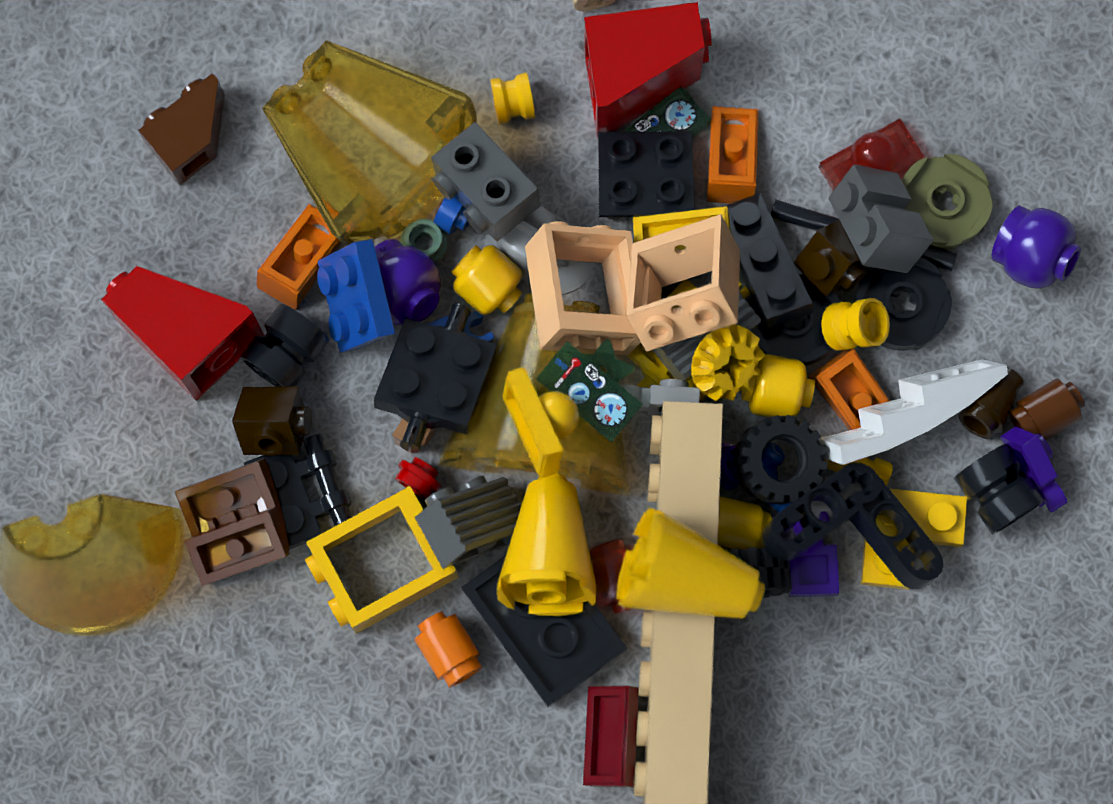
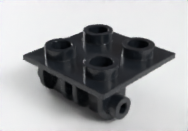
M692 131L598 132L599 217L613 219V217H640L694 210Z

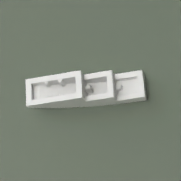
M981 359L899 379L900 399L858 409L861 428L818 439L821 446H826L827 453L823 454V458L844 465L887 451L935 428L971 405L1008 375L1007 365Z

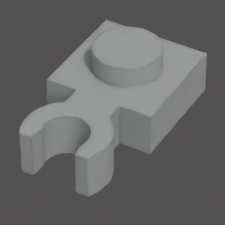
M679 379L661 380L660 385H651L650 388L618 384L615 390L616 393L622 395L626 400L628 412L647 411V415H661L663 401L699 403L700 390L698 388L689 387V382Z

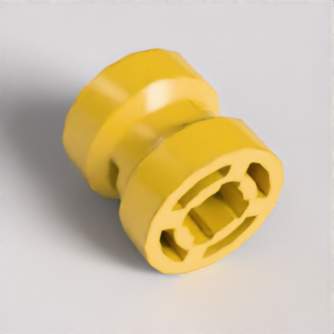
M876 298L857 300L853 304L850 302L832 303L825 309L821 322L824 339L834 350L854 349L858 345L861 347L880 346L888 337L890 329L888 312L882 302Z

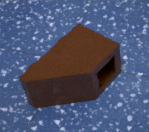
M213 73L204 80L196 79L188 84L178 100L167 108L161 107L153 111L145 119L144 126L138 130L146 146L179 185L183 184L217 157L225 95L219 80Z

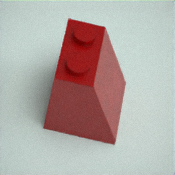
M698 2L584 17V55L597 138L598 132H614L700 80L702 64L709 63L708 46L712 45L709 19L700 18Z
M136 266L129 273L122 272L109 283L106 288L107 294L101 299L117 322L195 401L240 360L241 354L255 336H265L254 313L246 305Z

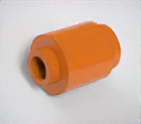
M440 611L418 625L421 633L414 641L438 680L444 679L449 688L464 682L483 668L477 659L480 656V652L456 614L446 617L444 612Z

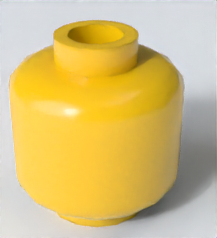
M475 245L451 272L456 276L453 283L455 292L481 315H488L497 308L502 313L507 312L523 293L517 288L522 279L521 269L494 245H487L482 249Z
M765 354L758 363V368L762 375H754L748 383L750 391L741 392V400L748 402L750 411L756 416L767 418L778 415L797 416L801 407H810L814 394L815 380L807 379V370L802 361Z

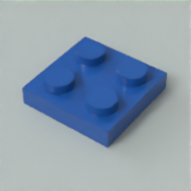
M373 239L353 242L318 261V285L321 292L327 298L330 311L328 319L329 331L333 340L337 342L339 353L360 349L395 334Z

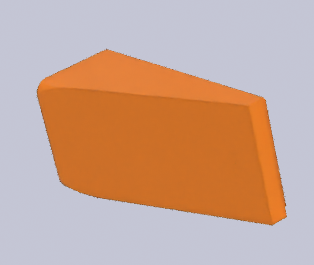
M712 106L707 185L708 202L734 203L755 195L759 109ZM730 120H737L742 122L744 125L724 123Z
M308 204L258 269L257 288L296 310L317 279L318 261L334 253L349 227ZM318 224L324 226L328 230L329 234L323 232L322 230L316 228L313 225Z
M855 349L841 351L808 376L809 379L815 380L816 389L849 431L861 428L858 409L890 401Z

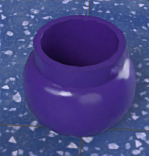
M1018 205L1004 221L994 242L991 257L993 261L1004 266L1006 274L1015 282L1029 288L1043 289L1052 285L1057 279L1065 281L1070 276L1080 257L1081 247L1075 244L1076 231L1068 218L1049 209L1034 208L1031 211Z
M388 239L377 244L375 251L393 325H402L405 318L418 322L425 320L434 312L440 300L441 276L436 263L423 251L413 246H404L396 239Z

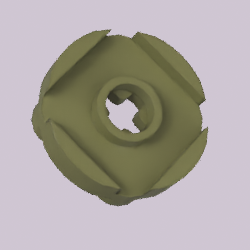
M944 154L943 157H933L930 159L926 157L914 163L902 179L912 199L905 208L907 211L920 213L934 239L930 246L951 251L975 239L988 222L993 209V198L991 200V193L988 188L989 182L982 169L963 156ZM946 191L952 193L954 197L951 203L957 208L952 211L948 209L944 211L938 210L935 207L936 201L932 198V195L936 193L942 196Z

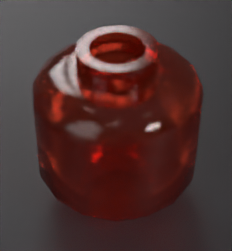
M623 538L614 539L589 549L597 587L595 605L597 607L611 606L614 614L631 609L619 605L618 603L621 600L617 599L616 596L618 579L626 551H633L635 544H625Z

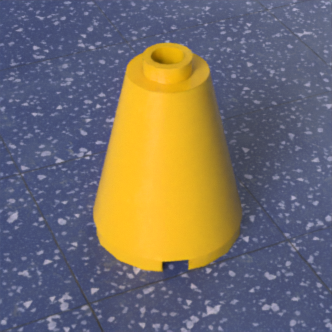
M554 474L542 479L539 476L537 480L530 482L527 486L497 583V597L502 604L513 610L515 601L529 605L528 614L538 616L576 614L583 611V602L589 601L591 606L596 603L597 592L577 489L573 483L567 481V478L561 474Z
M649 507L644 512L633 535L640 538L637 540L633 551L627 550L623 559L616 592L617 599L621 600L618 603L619 605L631 609L743 619L748 611L755 612L758 609L764 594V583L759 582L758 570L663 511Z

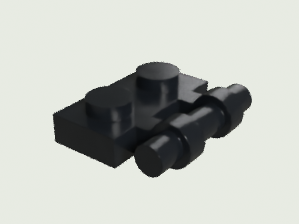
M315 434L303 440L308 457L297 463L293 455H262L244 462V465L266 458L280 501L289 550L304 545L307 541L322 534L317 519L330 514L334 526H337L352 518L348 508L352 502L347 490H341L333 468L337 465L332 450H326L321 434ZM316 475L323 497L310 502L302 479Z

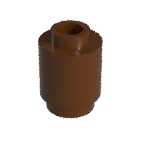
M1056 378L1017 401V408L1009 412V417L1014 427H1019L1033 434H1040L1045 440H1048L1082 419L1080 409L1085 406V402L1072 382L1064 384Z

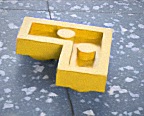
M890 489L933 544L962 547L965 532L966 496ZM878 515L876 523L879 530L887 536H896L897 528L895 523L889 517ZM864 539L860 585L909 590L910 588L905 587L896 579ZM904 540L896 548L901 551L909 543Z

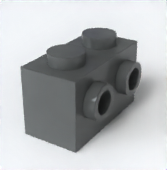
M476 122L431 157L435 172L432 181L437 189L448 200L456 197L466 208L463 214L470 225L479 234L487 231L496 242L540 207L538 188Z

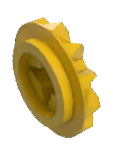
M737 324L719 328L708 333L696 348L691 365L692 378L700 392L715 401L719 398L734 401L736 393L739 391H750L748 383L754 375H762L758 368V363L765 354L759 348L758 342L760 339L749 329ZM732 355L739 360L731 365L730 373H727L721 368L729 363V356Z

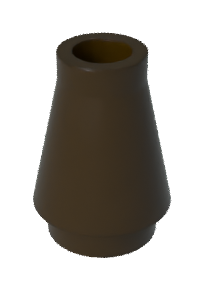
M1007 367L1008 375L959 414L960 422L972 434L988 439L994 433L1002 431L1018 391L1024 385L1022 377L1011 368Z

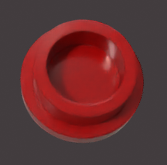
M414 457L411 463L402 459L397 465L400 471L396 475L395 480L405 488L410 486L414 494L426 500L432 491L437 492L442 487L435 480L439 472L417 457Z

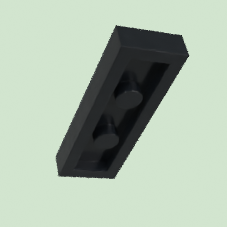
M761 193L726 205L730 214L731 234L740 249V269L767 328L771 329L812 314V301Z

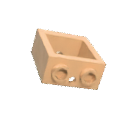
M722 214L632 243L626 316L646 352L738 323L740 249ZM684 245L686 248L684 250H678L676 246ZM712 271V284L661 300L662 287ZM674 305H679V306H681V307H678V308H675V309L672 308V306H674Z
M555 221L547 224L544 223L525 245L540 350L628 356L641 343L626 316L633 243L631 231L614 230L606 225L593 227L569 226L566 222ZM556 259L602 263L610 314L564 311Z

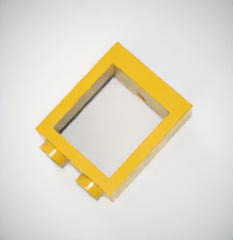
M410 486L306 542L313 555L305 558V561L318 585L327 580L335 595L333 599L327 602L341 627L350 623L356 634L459 578L454 565L443 570L418 525L415 517L423 509ZM401 511L432 570L357 611L326 551Z

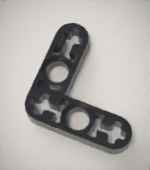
M853 462L846 465L787 506L767 524L762 534L763 544L773 557L782 561H791L798 558L850 520L896 579L905 587L910 589L925 588L940 575L943 569V559L938 548L871 467L863 463ZM858 482L862 490L856 491L844 500L841 493L850 484ZM812 501H821L827 504L832 511V521L824 522L819 520L812 512ZM878 515L889 517L895 523L897 528L896 536H887L879 530L876 523ZM798 522L804 528L794 539L785 541L780 535L781 532H787ZM906 540L909 545L899 551L896 547ZM920 559L925 566L916 570L911 562Z

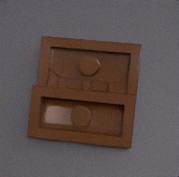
M266 458L175 491L192 536L184 542L202 586L290 555L284 517Z

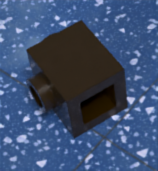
M840 220L817 230L793 262L795 267L825 296L843 287L847 291L851 290L864 278L868 271L859 259Z
M298 386L242 388L232 424L243 455H299L304 436L311 433L312 412L309 406H304Z

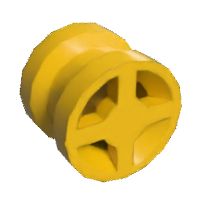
M527 72L517 74L513 80L503 81L500 78L490 79L498 125L506 124L511 118L518 116L526 120L535 118Z

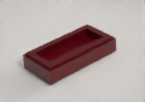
M588 686L583 786L634 787L638 687Z

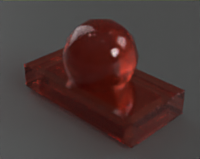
M901 118L876 132L863 134L854 144L821 161L818 168L832 191H834L853 164L895 172L900 175L909 170L914 163L923 159L924 155Z

